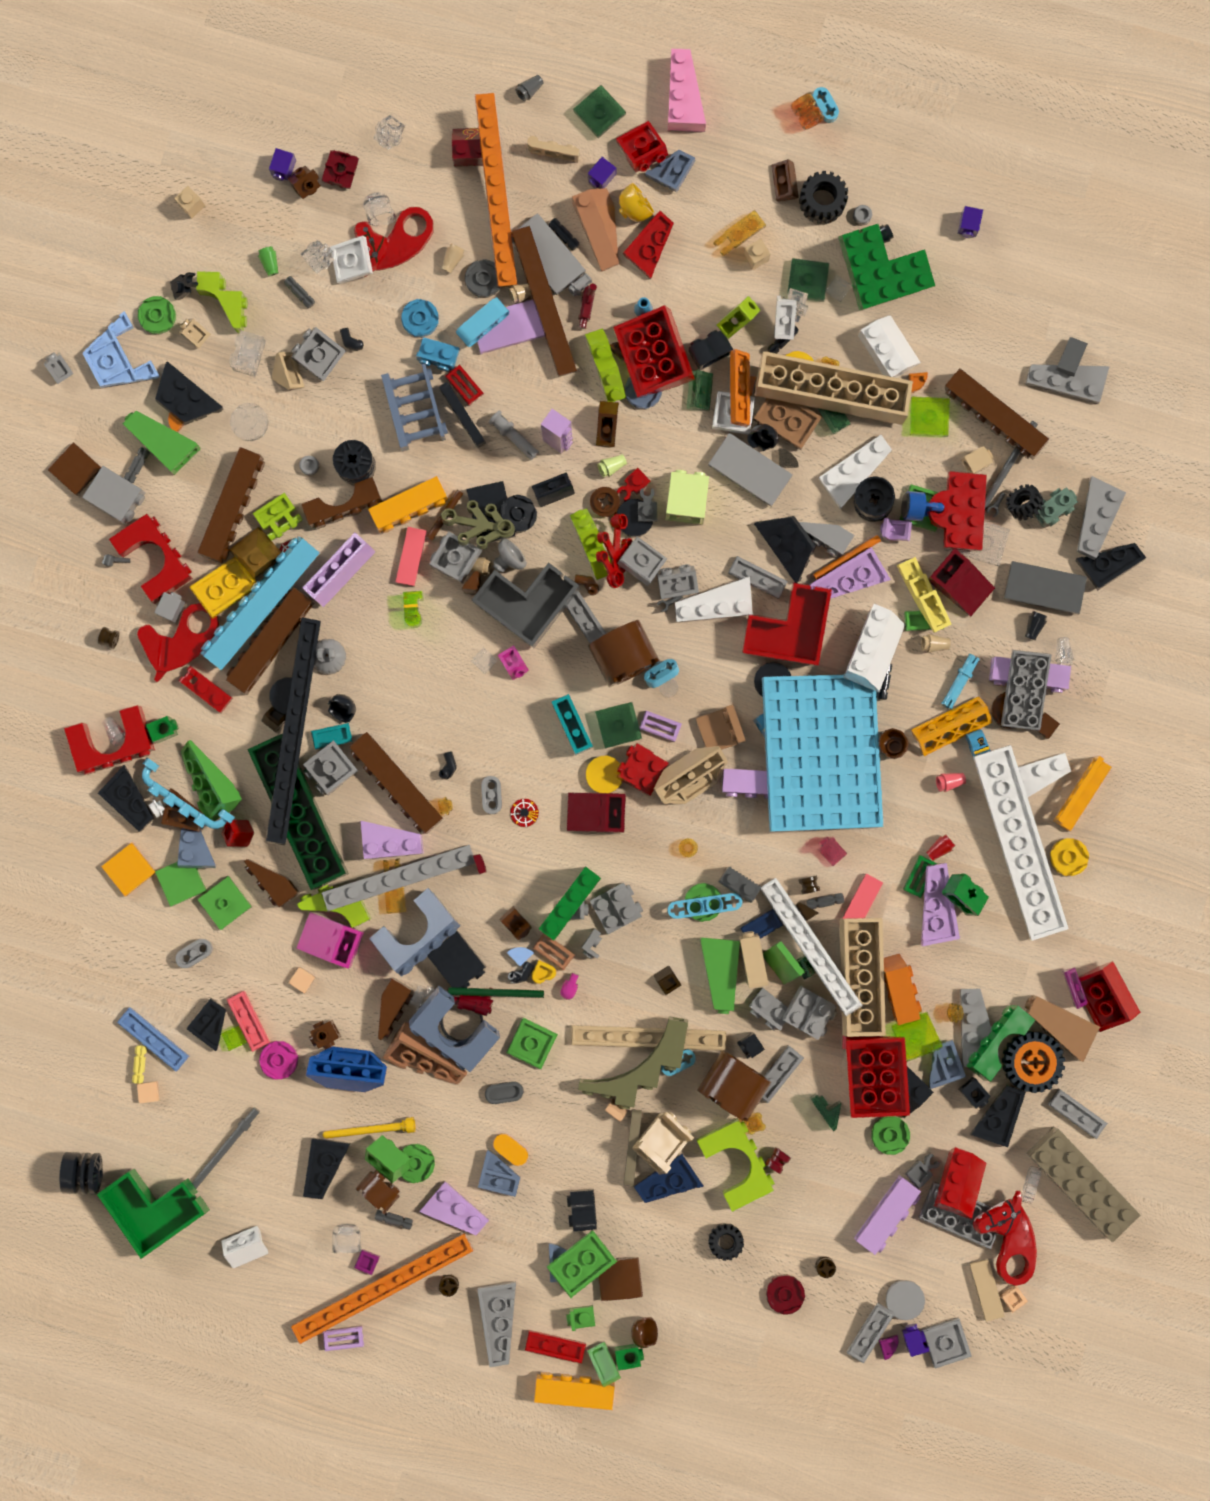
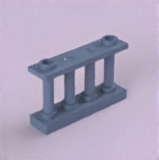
M422 364V373L395 380L390 378L389 373L381 375L402 451L409 450L408 444L411 441L440 434L442 441L446 440L444 434H448L446 424L441 423L430 380H433L431 368L427 369L426 364ZM426 379L427 391L400 398L399 396L395 397L394 390L397 387ZM431 398L432 409L405 416L404 414L400 415L398 408L402 407L401 405ZM432 416L436 417L437 427L410 434L404 431L403 426L406 423Z

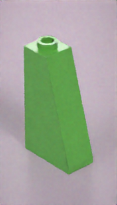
M138 411L128 414L123 423L174 475L201 449L193 440Z
M700 937L713 1008L718 1010L717 1013L729 1014V1011H734L740 941Z

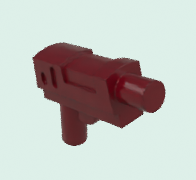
M594 283L588 285L583 290L580 314L578 316L580 329H586L587 322L591 318L595 291L597 289V285Z
M453 996L455 1005H458L457 1009L473 1011L484 1016L492 1012L491 1007L494 1001L491 1000L492 996H460V998Z

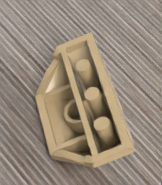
M719 746L694 749L665 768L654 789L663 804H686L718 783L728 761Z

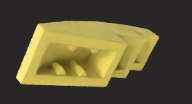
M916 557L897 565L909 592L933 632L951 625L937 591H933L926 573L923 574Z

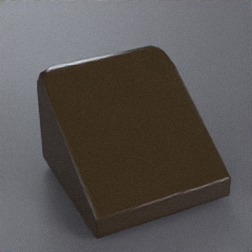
M271 707L263 715L261 721L271 730L277 732L285 722V715L276 712Z
M800 902L795 905L805 921L819 914Z
M670 966L653 975L665 995L681 986L680 981Z

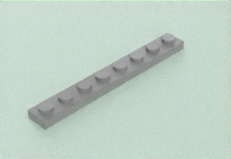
M467 845L322 892L327 911H331L475 864L471 847Z

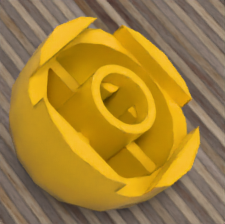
M634 183L628 185L619 196V204L621 206L619 212L625 219L629 218L634 222H641L654 214V210L648 199L643 197L642 191Z

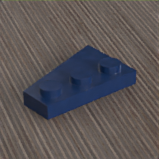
M682 1153L669 1165L671 1169L667 1174L659 1175L655 1171L634 1185L644 1203L704 1187Z

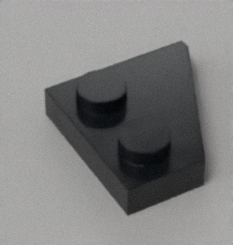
M210 998L186 1029L214 1051H217L226 1008L213 998Z

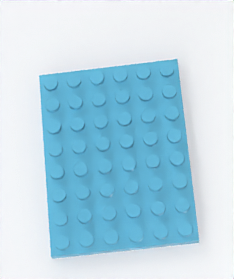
M844 675L762 678L770 832L883 827L876 691L843 678Z

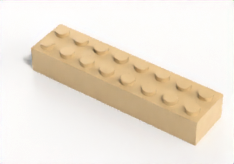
M763 351L759 362L754 395L903 425L908 417L913 381Z

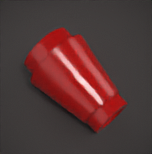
M945 834L943 837L940 836L926 853L934 861L953 851L952 849L955 847V844Z

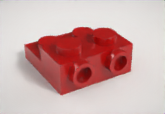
M649 121L616 138L617 144L626 155V159L635 173L638 171L645 172L651 164L655 162L661 163L668 156L666 144Z
M636 743L628 748L625 754L628 757L625 763L621 762L616 772L619 774L616 778L651 796L659 777L669 762Z

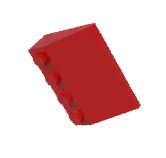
M666 305L613 327L637 398L675 388L695 380L672 311Z
M846 1036L851 1118L910 1116L905 1037Z

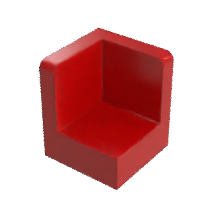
M234 819L231 824L229 822L225 824L221 834L227 847H248L253 838L254 830L249 820Z

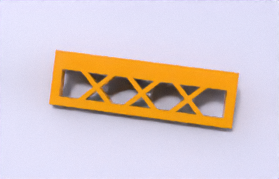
M978 696L911 729V732L919 743L923 756H926L965 737L968 733L991 724L992 720L987 705ZM985 715L986 719L976 722L979 716ZM965 723L968 724L966 729L962 731L959 730L961 725ZM951 732L948 738L942 739L945 733ZM931 740L934 741L931 746L925 748V743Z
M1101 756L1093 758L1053 820L1066 830L1071 831L1111 770L1112 767L1103 762L1104 758Z

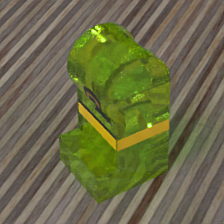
M423 591L403 592L405 622L411 628H418L422 624V616L419 613V601H424Z

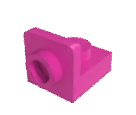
M515 646L498 655L512 680L522 677L529 671Z

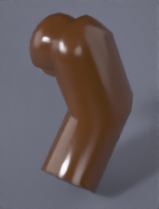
M575 575L574 582L584 585L589 595L594 596L599 592V586L593 577Z

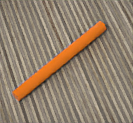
M878 535L874 536L815 572L813 577L815 580H818L881 542Z

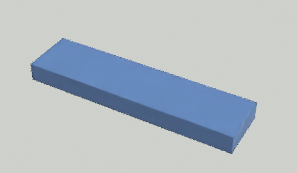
M129 1007L117 1023L176 1072L189 1058L186 1052L133 1008Z

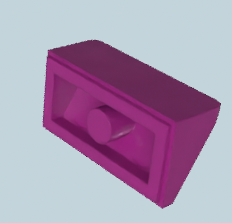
M1075 967L1065 969L1062 972L1074 1007L1080 1009L1087 1004V1000Z

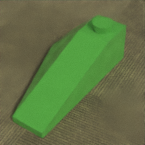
M191 740L187 741L180 752L187 773L192 775L193 785L191 786L193 791H197L200 800L197 802L198 808L206 817L216 821L221 818L218 814L222 809L228 813L235 809L241 801L240 794L234 784Z

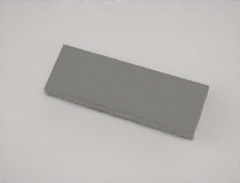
M738 556L728 574L738 579L749 576L750 585L777 599L780 598L788 582Z
M578 591L566 608L589 643H592L605 635L606 632Z
M789 1045L764 1075V1077L772 1082L762 1097L767 1103L770 1102L804 1059L803 1056Z
M1059 1088L1048 1103L1049 1106L1095 1139L1099 1137L1108 1124Z
M877 1302L849 1346L847 1354L864 1363L894 1317V1312Z

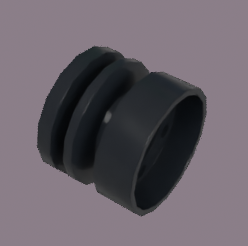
M347 440L341 443L333 454V466L340 478L346 483L355 485V483L374 476L376 461L369 447L363 442ZM354 458L357 462L353 464L350 459Z
M877 476L868 477L861 481L856 488L854 497V508L859 517L869 522L882 521L888 517L895 500L893 486L883 477ZM871 498H874V500H877V504H876V505H874L873 502L870 503Z
M65 1152L62 1157L59 1174L61 1192L63 1194H76L79 1188H81L82 1194H88V1192L91 1195L98 1194L103 1178L101 1154L94 1153L91 1155V1153H85L82 1160L80 1152Z

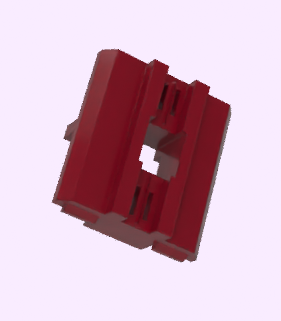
M330 150L328 160L325 163L326 167L322 181L333 186H339L340 188L351 189L359 158L345 152ZM339 166L345 167L342 173L337 172Z

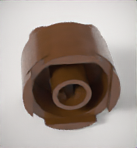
M377 1170L374 1172L370 1171L355 1189L358 1192L361 1189L363 1191L362 1196L378 1210L382 1207V1213L385 1214L400 1197L398 1194L400 1191L394 1184L390 1183L388 1185L384 1182L385 1177Z

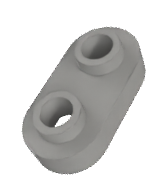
M487 776L481 784L482 806L488 814H497L502 808L501 783L497 777ZM490 782L495 784L494 789L488 788ZM491 801L496 803V807L493 809L489 807Z
M199 939L183 948L176 955L177 965L181 968H190L207 958L213 951L212 943L207 939ZM201 945L206 946L205 952L200 950ZM185 955H188L190 957V960L188 962L184 961Z

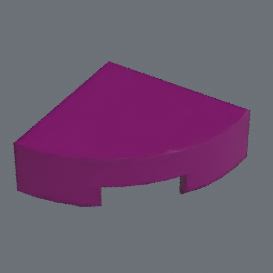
M898 1335L879 1340L884 1360L891 1358L899 1344Z

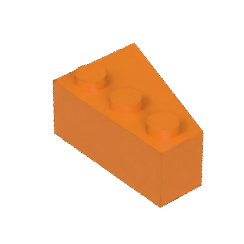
M900 953L884 957V983H886L887 996L893 1017L898 1025L920 1020L919 1012H922L919 1000L916 1001L915 995L918 994L916 985L911 981V977H913L912 968L910 965L907 966Z

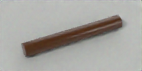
M457 489L445 509H454L463 493ZM441 515L426 536L431 541H433L444 524Z

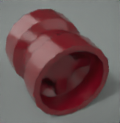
M775 1147L772 1151L773 1155L767 1158L765 1164L778 1174H781L784 1170L783 1166L789 1163L791 1157Z

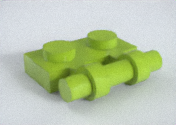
M285 492L253 513L264 530L270 526L273 529L268 534L271 541L277 537H282L284 532L290 528L294 529L303 520L300 514L293 518L290 515L296 508ZM285 517L287 522L278 527L276 522Z

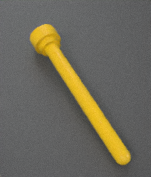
M408 1117L399 1123L324 1131L322 1136L325 1139L398 1130L415 1133L416 1125L414 1117Z

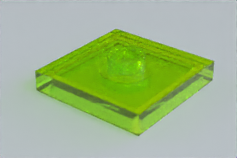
M912 396L910 435L948 437L950 398Z
M928 1012L919 1014L920 1020L902 1025L897 1023L891 1025L895 1037H905L907 1062L943 1048Z

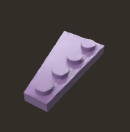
M870 547L809 585H811V589H813V586L831 588V598L891 579L874 550Z
M947 863L926 866L921 946L960 939L954 904L942 894L949 880Z

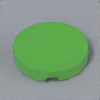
M152 296L144 300V303L138 309L140 325L151 334L168 332L176 321L174 306L170 301L161 296Z
M702 883L691 887L686 893L685 900L721 894L714 886ZM717 899L710 900L709 908L717 910L720 907L719 901ZM698 902L690 904L691 912L697 913L700 911L701 906ZM719 913L693 916L692 918L702 922L710 921L717 917Z
M882 1117L874 1123L871 1130V1139L874 1146L880 1152L887 1155H896L902 1152L909 1144L910 1130L908 1125L899 1117Z
M418 1143L404 1147L402 1151L409 1156L410 1165L409 1170L401 1177L411 1183L427 1180L435 1167V1157L432 1151L425 1145Z

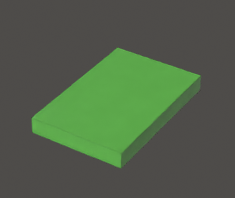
M591 1230L547 1265V1268L568 1296L572 1298L615 1264L617 1260L594 1230Z

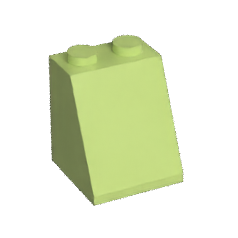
M684 470L671 472L665 520L703 525L709 476H705L706 474L702 472L686 474L687 471Z

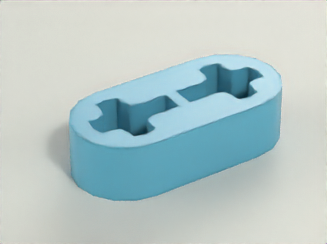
M817 88L812 96L813 103L822 119L827 123H832L838 118V106L826 88ZM819 93L821 96L825 95L824 102L821 98L817 99ZM826 107H828V109H829L830 112L834 111L832 117H831L830 114H829V115H826V114H827V108H826Z
M667 659L649 669L644 674L647 685L650 688H656L677 676L679 673L677 662L674 659Z
M684 1049L683 1054L692 1055V1058H690L691 1062H682L681 1068H676L672 1072L665 1070V1066L661 1065L662 1072L667 1076H672L691 1067L695 1063V1054L689 1049Z

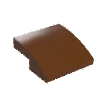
M639 1257L617 1259L615 1264L599 1276L601 1301L643 1297Z

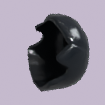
M757 424L748 434V443L752 448H762V451L772 449L778 443V432L768 424Z
M336 694L328 702V705L330 704L329 714L340 722H350L356 713L354 701L345 694Z

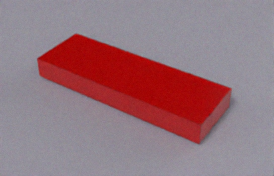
M529 1330L525 1351L582 1364L586 1343Z

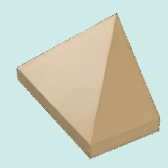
M278 352L275 358L272 380L287 389L304 388L297 362L291 358L293 353Z

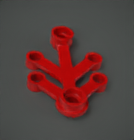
M615 514L610 520V524L614 528L613 545L609 539L608 532H599L597 534L598 542L604 543L608 553L606 551H598L596 553V560L599 563H603L608 573L607 582L611 588H618L624 582L623 574L626 570L621 566L619 567L617 563L633 542L631 538L622 539L620 548L621 529H625L628 524L625 514ZM608 554L612 560V565L608 559Z

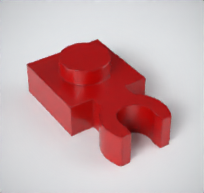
M637 468L624 480L627 485L618 488L617 493L627 492V496L623 499L626 502L630 499L632 492L638 495L640 490L649 485L651 481Z

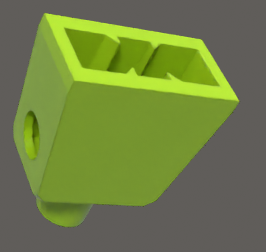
M747 296L719 321L716 326L729 339L759 313L760 308ZM734 317L738 321L736 325L731 322V319Z

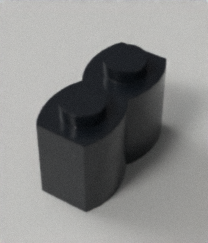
M717 330L710 332L706 339L693 341L689 347V353L699 371L728 357L730 351L733 350L727 337Z
M594 1189L571 1190L570 1195H567V1206L571 1207L572 1215H568L569 1227H573V1232L597 1230Z

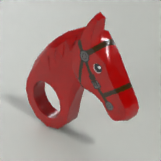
M409 207L402 211L388 237L374 232L366 221L358 222L354 227L356 238L360 236L366 237L373 272L375 270L394 268L409 261L423 250L434 233L432 217L428 211L420 207ZM418 216L426 221V229L421 235L411 236L404 231V224L410 217Z

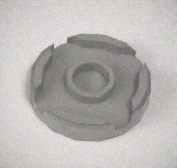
M897 1281L887 1290V1308L894 1312V1316L898 1319H914L924 1309V1293L913 1281Z

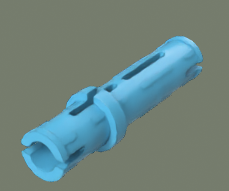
M972 654L968 655L962 668L958 669L959 673L943 702H941L943 706L952 710L968 679H971L973 676L972 672L978 661H980L978 657Z

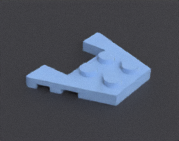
M125 311L83 352L101 388L160 377L151 360L133 369L117 337L134 328Z

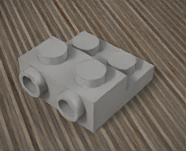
M313 327L312 330L308 328L302 336L304 341L301 345L297 343L292 349L291 353H293V356L291 358L321 381H324L346 350L317 327Z
M448 532L441 539L437 552L432 554L429 565L448 577L450 576L463 583L482 550L471 543L465 546L458 543V536Z
M334 740L303 764L306 768L303 772L310 780L312 778L315 779L318 783L315 787L322 795L324 793L330 795L358 771Z
M622 883L590 900L607 934L642 917L640 913L643 912V909L638 901L634 903L631 897L634 893L629 884L625 886Z
M800 986L782 1020L818 1040L826 1034V1025L829 1020H833L836 1016L837 1011L835 1008L837 1006Z

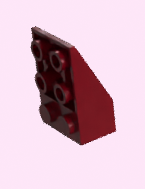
M955 548L928 578L930 584L970 617L995 589L974 564Z
M568 792L567 831L624 833L626 794Z

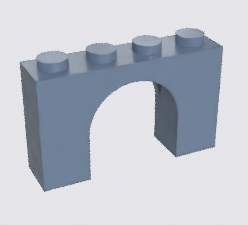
M429 888L413 900L425 914L428 922L427 931L420 941L412 945H402L385 926L369 938L393 970L401 977L411 972L418 962L426 959L433 949L441 946L442 942L448 936H452L460 927V924Z
M438 986L409 1020L410 1030L414 1035L422 1036L426 1039L425 1041L429 1046L437 1047L441 1050L440 1052L444 1057L453 1059L460 1069H466L471 1072L499 1040V1030L483 1020L476 1030L464 1040L452 1041L442 1036L438 1030L439 1022L455 1003L454 997Z

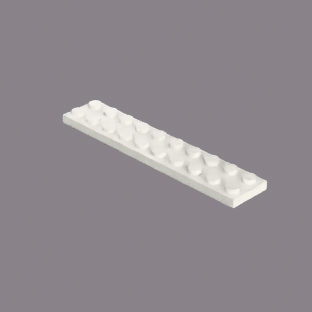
M1008 745L973 756L1030 940L1033 941L1069 929L1012 746Z

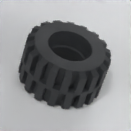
M822 171L821 174L815 172L813 177L810 175L801 189L799 198L800 209L804 211L806 218L810 216V221L817 220V224H821L822 221L825 224H829L830 220L834 222L837 217L842 215L848 200V187L845 188V181H840L841 177L839 175L833 176L834 172L831 171L830 174H826V171ZM819 190H826L832 194L834 202L829 205H821L815 201L813 194Z

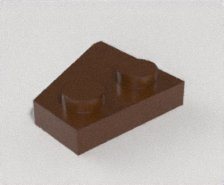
M170 788L169 791L172 794H174L175 796H177L178 798L192 806L194 809L202 813L198 808H196L193 804H191L188 800L181 796L177 791ZM166 804L161 821L162 825L200 832L201 827L193 822L194 817L189 815L187 818L178 812L180 809L174 804L171 807Z

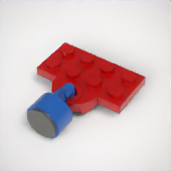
M950 471L947 476V490L935 494L929 502L926 501L925 493L907 491L902 498L901 515L904 520L922 521L924 516H928L931 524L937 528L944 529L943 548L982 551L987 475Z

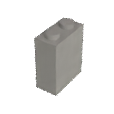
M102 466L82 498L123 524H126L127 521L130 522L134 517L136 507L143 503L145 492L115 472Z

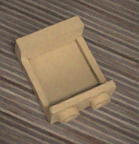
M662 1112L659 1113L632 1149L659 1175L667 1174L671 1169L669 1165L687 1142L692 1141L694 1137L686 1126L677 1122L674 1114Z

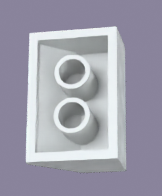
M890 315L878 319L860 330L858 337L884 376L897 378L921 363Z

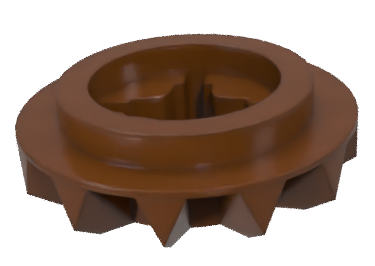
M600 487L590 497L591 509L600 517H609L615 514L620 507V497L614 489ZM608 495V502L612 505H606L602 509V503L599 500H604Z

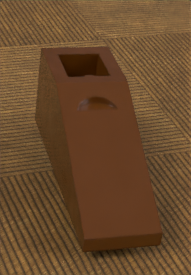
M250 859L244 861L246 871L258 879L257 885L262 891L266 890L270 895L268 899L274 906L283 907L300 893L288 877Z
M395 978L390 980L381 996L379 1040H383L384 1037L388 1039L393 1031L391 1027L393 1022H398L404 1013L401 1011L404 1004L408 1005L414 996L411 994L412 988Z

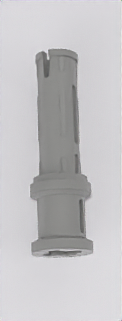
M500 410L491 417L488 423L490 425L493 424L500 431L501 436L508 437L530 460L536 457L539 451L514 428V423L512 421L509 422Z

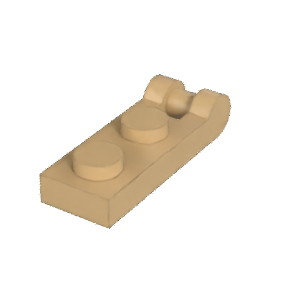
M530 136L527 140L530 153L577 163L579 161L580 149L574 145H558L555 141L543 142L539 141L536 136Z

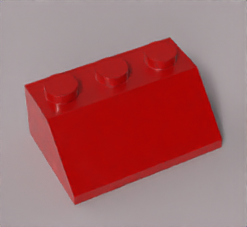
M1113 961L1079 976L1087 1000L1085 1006L1095 1024L1100 1027L1099 1032L1130 1022L1141 1013Z
M956 1147L949 1150L934 1206L972 1219L987 1163L971 1152Z

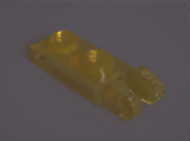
M754 210L727 229L713 244L717 247L728 238L731 243L720 252L724 256L765 228L766 224Z
M400 858L395 859V868L401 867ZM383 860L384 872L389 871L388 860ZM404 887L385 893L387 914L406 912Z

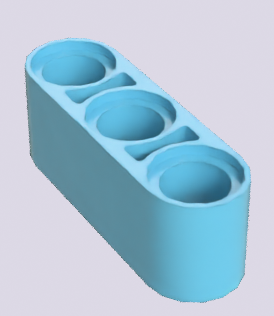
M496 297L464 322L456 330V334L467 347H471L509 315L510 311Z

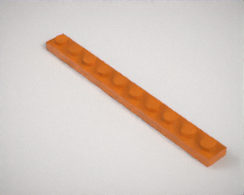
M494 93L475 94L498 287L517 285L495 95Z
M463 1233L293 1324L291 1328L299 1344H302L473 1252V1248L467 1236Z

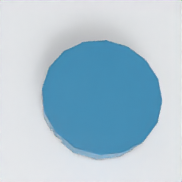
M416 299L410 301L404 307L401 321L404 329L410 335L426 337L436 330L439 324V315L436 307L431 302Z

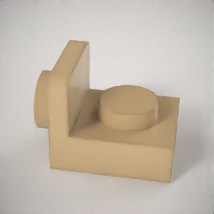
M192 318L184 320L180 325L181 330L179 333L197 348H200L211 335Z

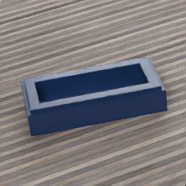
M774 909L740 929L742 933L754 931V934L758 933L761 939L783 926Z

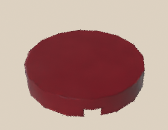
M788 1274L778 1275L767 1286V1302L774 1311L780 1314H793L801 1308L805 1300L804 1287L794 1276Z

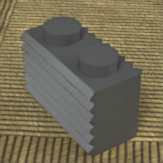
M727 867L718 881L750 903L753 902L761 889V885L758 886L754 881L751 882V879L738 873L732 867Z

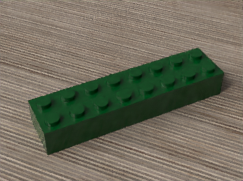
M282 734L247 749L271 803ZM298 763L287 839L310 889L315 890L349 873Z

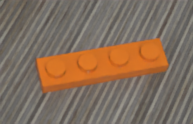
M734 349L730 351L731 424L747 427L750 426V353Z

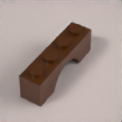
M371 477L355 483L354 493L345 504L339 506L328 505L318 497L301 505L309 526L320 529L326 526L325 523L330 521L334 523L344 519L343 516L349 514L351 516L357 515L362 512V509L371 508L383 501L375 480Z

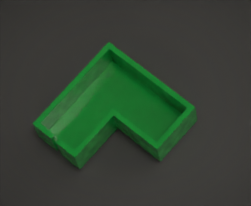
M878 223L838 237L859 311L935 287L926 250H920L889 260Z
M135 1168L97 1194L140 1259L210 1210L201 1196L196 1197L195 1194L198 1191L189 1178L156 1200Z

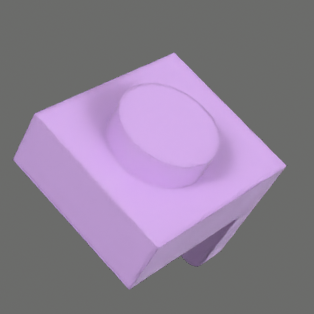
M884 518V523L881 524L882 537L893 541H910L912 522Z

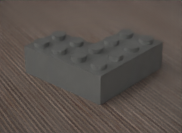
M548 562L526 592H523L494 570L472 601L534 649L580 590V586L566 575L564 576L561 571Z

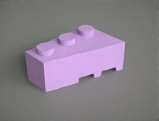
M361 821L364 859L424 854L421 834Z

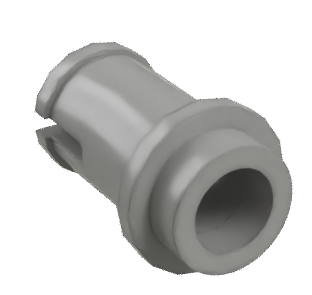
M584 273L574 283L571 282L568 287L569 292L573 296H579L581 291L592 283L590 276Z

